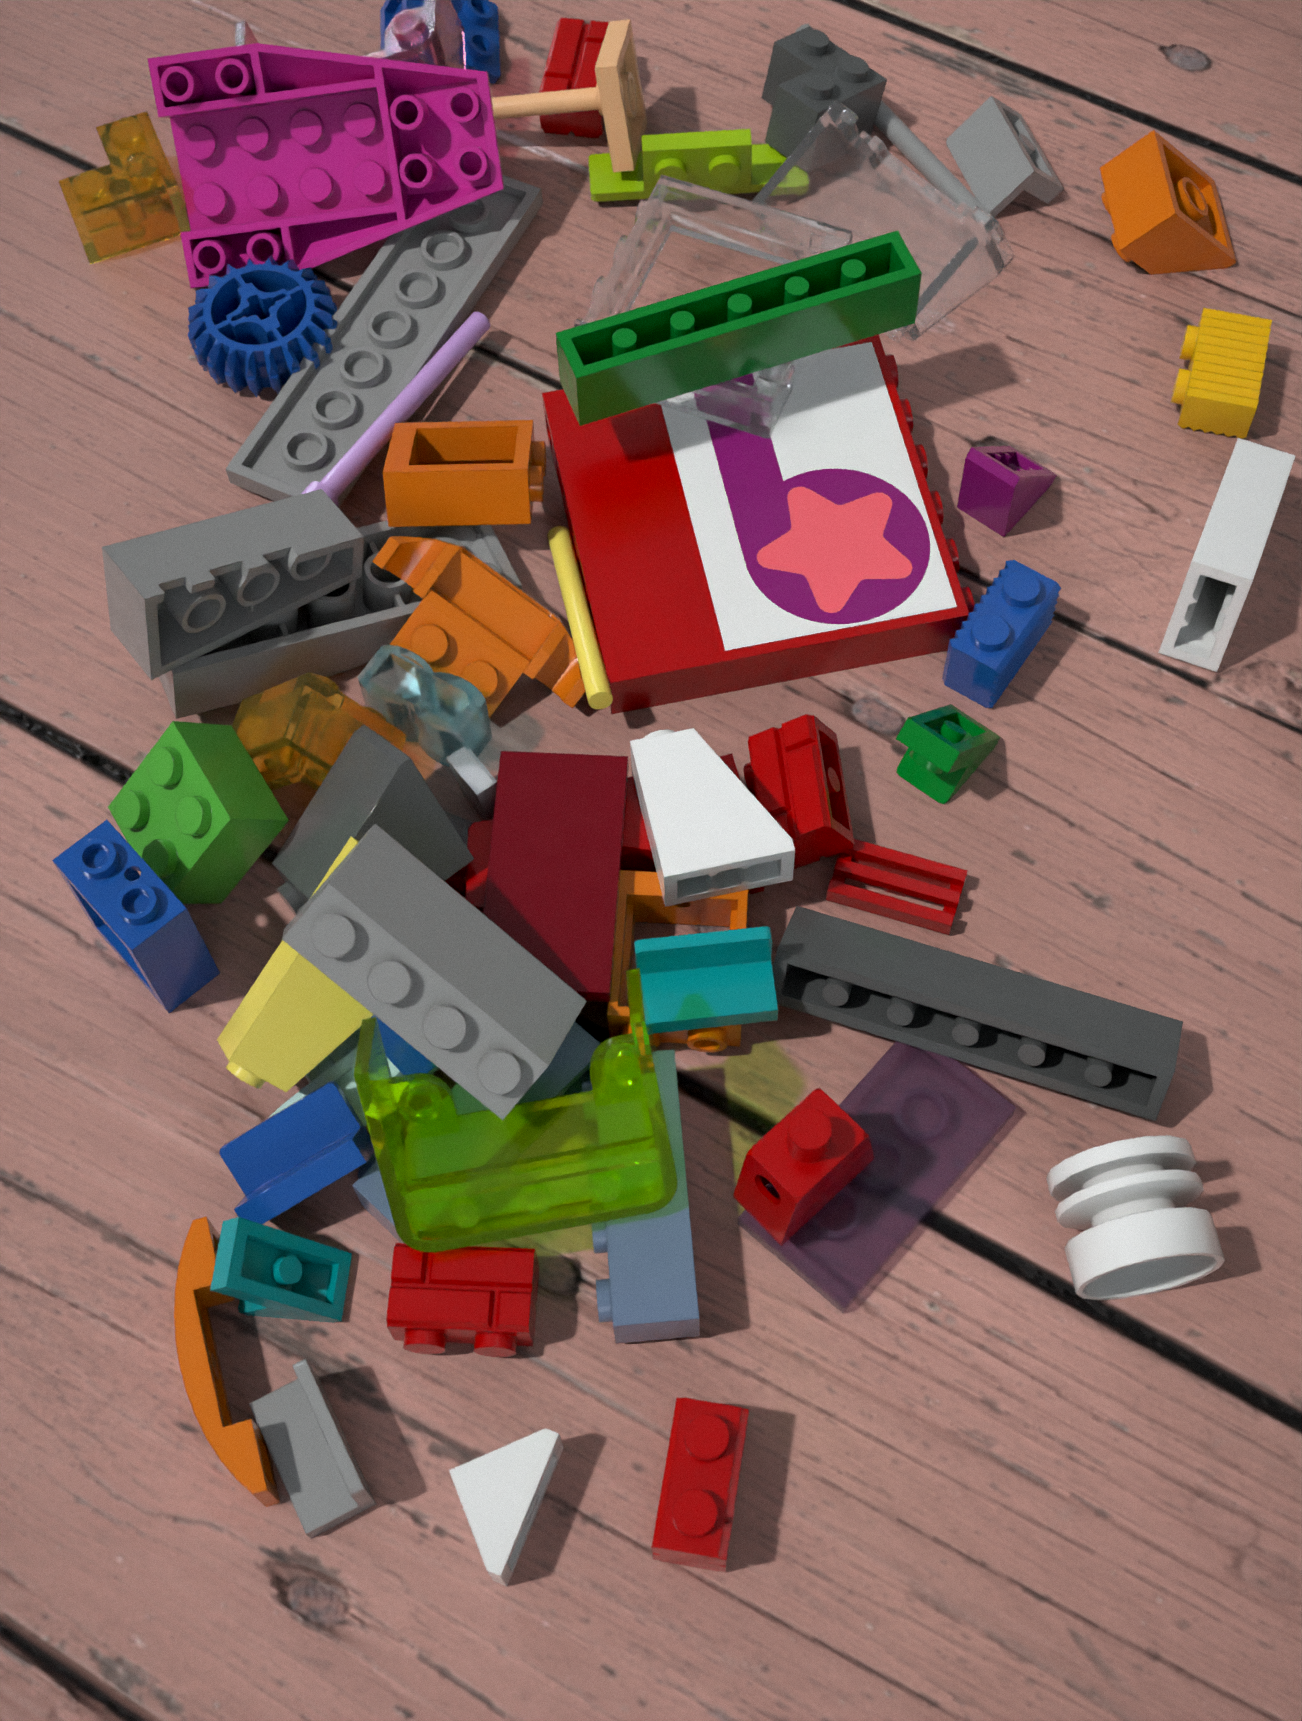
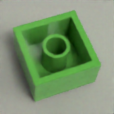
M172 721L108 806L130 846L183 904H221L289 821L232 725Z

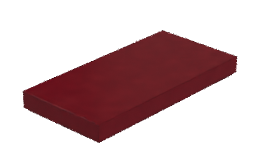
M501 751L483 914L579 993L586 1001L611 1002L629 773L628 756Z

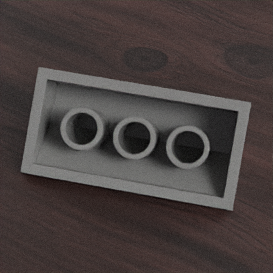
M376 823L373 824L283 931V941L502 1120L549 1066L586 1003V1000Z

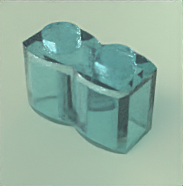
M382 645L357 677L368 716L379 730L395 739L418 742L422 750L429 757L442 765L450 767L446 758L464 746L466 749L470 748L478 758L493 738L487 704L482 693L473 684L461 677L449 673L433 672L432 668L422 657L408 649L394 645Z

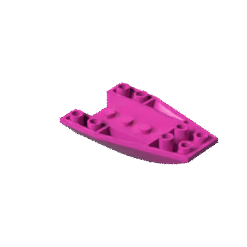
M260 43L147 58L158 117L170 118L191 229V231L180 232L190 288L208 286L209 275L224 277L227 271V264L236 269L245 267L249 257L255 264H264L272 255L279 266L293 259L300 270L310 267L312 269L505 189L488 72Z

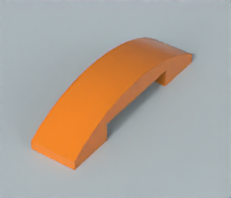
M207 1216L192 1221L178 1266L175 1286L174 1324L179 1366L193 1412L211 1447L235 1479L265 1507L280 1503L268 1446L260 1428L252 1419L233 1424L208 1308L233 1301L235 1298L210 1291L220 1234Z

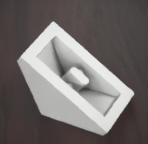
M547 1428L449 1470L486 1570L494 1582L506 1587L563 1451L559 1433Z

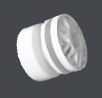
M1169 1135L1144 1136L1115 1141L1071 1156L1050 1169L1046 1178L1050 1195L1055 1200L1060 1201L1055 1210L1057 1222L1064 1228L1085 1230L1070 1239L1065 1247L1076 1294L1081 1298L1110 1300L1152 1294L1203 1278L1219 1269L1224 1263V1255L1211 1214L1204 1209L1184 1207L1197 1199L1204 1190L1201 1178L1196 1172H1191L1196 1160L1192 1146L1186 1139Z

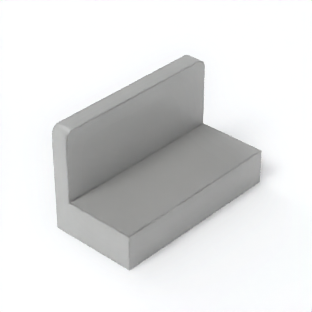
M990 96L946 140V145L975 198L993 217L999 214L1023 190L1047 204L1064 190L1022 115L993 96Z
M305 1358L292 1365L298 1379L251 1402L249 1405L306 1535L312 1539L376 1505V1502L320 1378Z

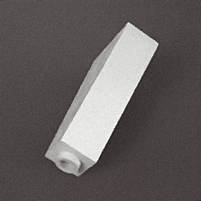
M1237 439L1158 653L1215 672L1218 671L1253 582L1295 455L1244 439Z

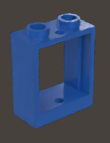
M105 820L52 860L93 927L168 1013L172 1012L220 974L187 908L108 820Z

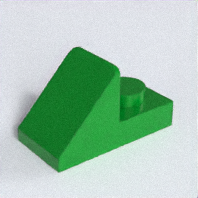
M952 704L908 717L896 737V740L908 747L897 766L896 772L901 778L936 802L945 804L951 800L985 760L1001 737Z

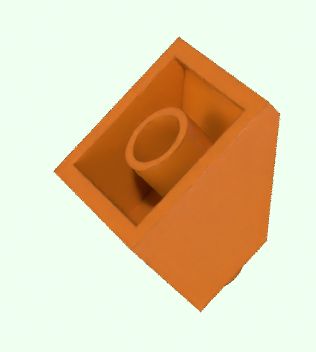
M1152 130L1100 167L1105 189L1101 198L1104 207L1111 215L1115 231L1111 235L1112 244L1124 261L1135 262L1151 275L1225 269L1236 263L1215 180L1155 130Z

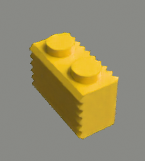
M1203 307L1198 326L1187 325L1179 359L1188 360L1189 367L1188 370L1178 369L1171 397V403L1181 405L1178 425L1182 429L1190 427L1193 431L1201 429L1204 433L1212 431L1215 435L1224 433L1227 437L1234 435L1240 439L1247 437L1259 402L1267 345L1271 331V319Z

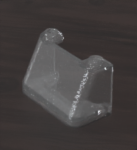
M836 99L751 201L750 206L762 220L757 229L780 250L788 243L805 258L898 230L922 272L915 323L885 332L884 334L896 343L903 336L910 341H915L997 278L1015 256L997 220L978 206L972 211L964 202L957 205L890 154L884 142L877 136L872 138L864 131L860 133L855 124L859 119L858 116Z

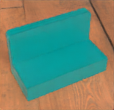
M764 926L640 939L634 942L643 1035L778 1020V1005L771 962L772 934L770 927Z

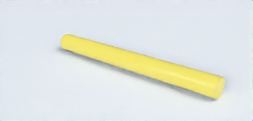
M556 526L548 532L547 538L588 703L593 709H604L611 705L613 696L572 537L567 527Z

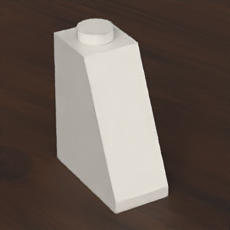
M694 728L677 732L673 730H658L646 735L642 739L630 741L632 776L665 907L793 880L795 848L792 838Z

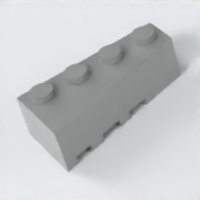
M320 489L103 546L102 553L111 631L147 676L153 680L362 577L364 536L328 495Z

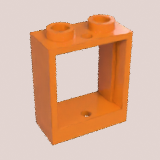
M533 420L395 423L383 469L388 527L531 524L533 502H543L544 500L543 476H546L545 441H535Z
M621 870L611 1002H608L607 1010L610 1040H621L624 1045L637 1049L655 1048L660 1045V1042L687 1044L689 1048L700 1052H719L725 1050L727 1046L740 1047L741 1024L643 1035L641 1008L629 1007L635 922L730 927V930L745 929L747 925L748 890L665 907L657 872Z

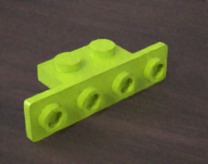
M750 129L641 135L642 151H639L634 171L613 172L610 153L591 154L588 158L591 200L594 202L800 190L804 187L803 169L769 144L752 145Z

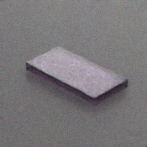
M897 1041L839 1104L869 1135L874 1160L782 1246L746 1210L738 1217V1225L842 1313L848 1309L1014 1115L1015 1106L955 1059ZM769 1183L766 1189L774 1197L780 1199L775 1187Z

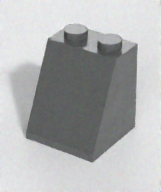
M365 724L354 731L272 862L285 881L283 885L277 888V891L295 916L308 902L349 838L352 836L360 841L374 823L444 881L474 860L412 759Z

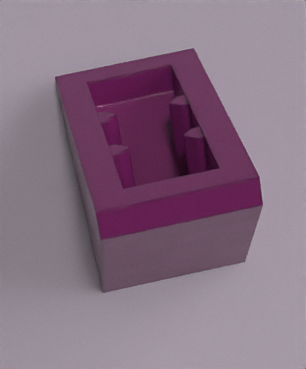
M1011 446L971 447L965 458L957 508L1002 537H1005L1052 485L1057 474Z

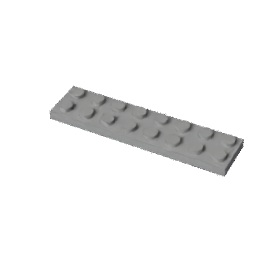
M503 175L505 189L389 236L333 317L337 321V328L323 330L331 338L332 352L327 354L324 346L317 343L312 345L319 356L320 366L315 369L314 362L307 360L305 357L299 364L301 370L291 375L226 467L230 483L273 501H278L300 495L313 481L320 482L464 323L543 205L541 189ZM366 467L337 498L339 502L338 508H340Z

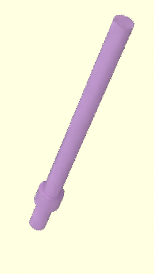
M473 312L320 482H311L301 494L322 489L338 507L339 502L337 498L391 439L394 424L405 423L490 328V322L487 317L480 312Z

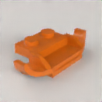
M390 536L373 559V563L403 580L414 588L413 592L422 598V601L387 649L484 720L488 721L522 673L532 680L534 678L539 680L572 709L585 693L573 639L560 618L465 547L438 539Z

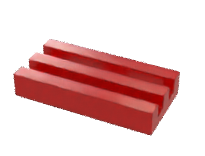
M854 839L855 845H853V849L840 853L834 867L832 880L830 879L826 900L943 934H950L968 870ZM846 878L881 887L885 892L906 897L909 895L944 905L943 911L848 885L845 884Z

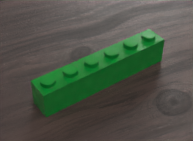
M897 230L556 333L560 383L579 425L592 423L914 324L916 321L922 272Z

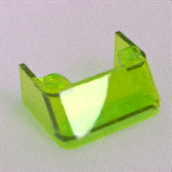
M640 968L626 970L632 1033L609 1038L595 1049L590 1059V1079L593 1090L516 1104L503 1120L490 1109L458 1115L454 1095L450 1087L443 1080L431 1074L413 1073L392 1077L376 1017L362 1019L354 1078L395 1229L400 1239L406 1245L422 1252H440L653 1213L665 1207L673 1199L678 1186L676 1163L659 1061Z

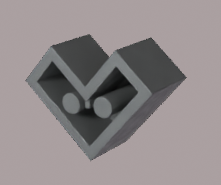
M806 27L775 41L761 97L773 106L765 142L802 169H805L871 136L887 79L871 69L866 61L849 54L831 42L825 33L811 27Z

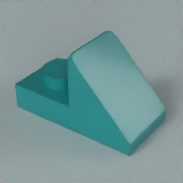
M241 1217L225 1220L222 1223L210 1291L240 1299L238 1312L249 1316L329 1323L341 1322L352 1253Z

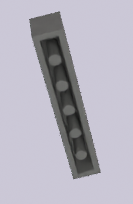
M796 906L777 948L773 965L776 998L778 1005L1153 1121H1156L1175 1072L1183 1021L800 906Z

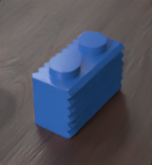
M1016 560L1006 561L1004 569L999 571L998 578H993L992 586L987 587L986 595H981L980 603L975 604L974 611L968 613L967 621L962 622L961 630H956L955 638L949 640L942 676L944 685L985 708H993L1051 625V619L1054 616L1053 612L1056 610L1055 605L1058 603L1057 598L1060 596L1058 594L1061 590L1059 584Z

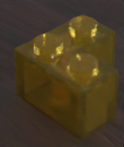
M147 111L97 126L96 130L108 165L58 180L90 264L179 236L180 232L191 231L178 183Z
M311 672L242 699L232 724L233 729L271 791L299 781L317 791L354 731L364 724L400 751L403 750L408 736L389 724L386 716L378 710L360 705L340 692L335 682L327 677L312 674Z

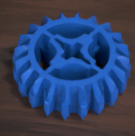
M272 255L264 264H255L250 257L248 258L247 265L239 269L227 264L226 275L224 277L209 275V289L196 290L195 305L188 307V320L190 323L188 325V337L199 365L202 366L204 371H209L210 376L214 378L217 385L227 382L235 394L246 386H249L250 391L256 397L264 388L269 387L279 394L282 386L286 384L291 375L301 370L299 364L304 357L314 362L315 369L320 366L319 356L312 346L314 343L324 346L327 354H330L333 350L331 338L323 331L324 329L337 328V321L333 317L337 311V305L332 300L330 289L326 287L324 280H318L311 267L300 270L293 259L288 260L281 266H279Z

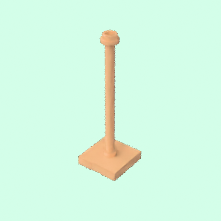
M631 19L609 21L595 65L596 87L492 97L495 120L599 110L600 115H603L613 172L634 171L642 144L641 135H644L647 125V116Z

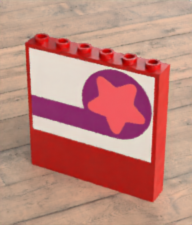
M879 334L582 426L579 425L563 389L542 393L546 432L567 524L613 696V701L610 705L611 715L948 650L949 640L955 638L956 630H961L962 622L967 621L968 613L974 611V599L968 586L962 588L956 574L959 572L958 550L953 538L945 539L941 528L944 520L942 501L937 490L929 491L926 481L928 477L926 452L922 444H914L911 435L913 432L911 406L907 398H899L896 389L899 384L896 360L893 354L885 355Z

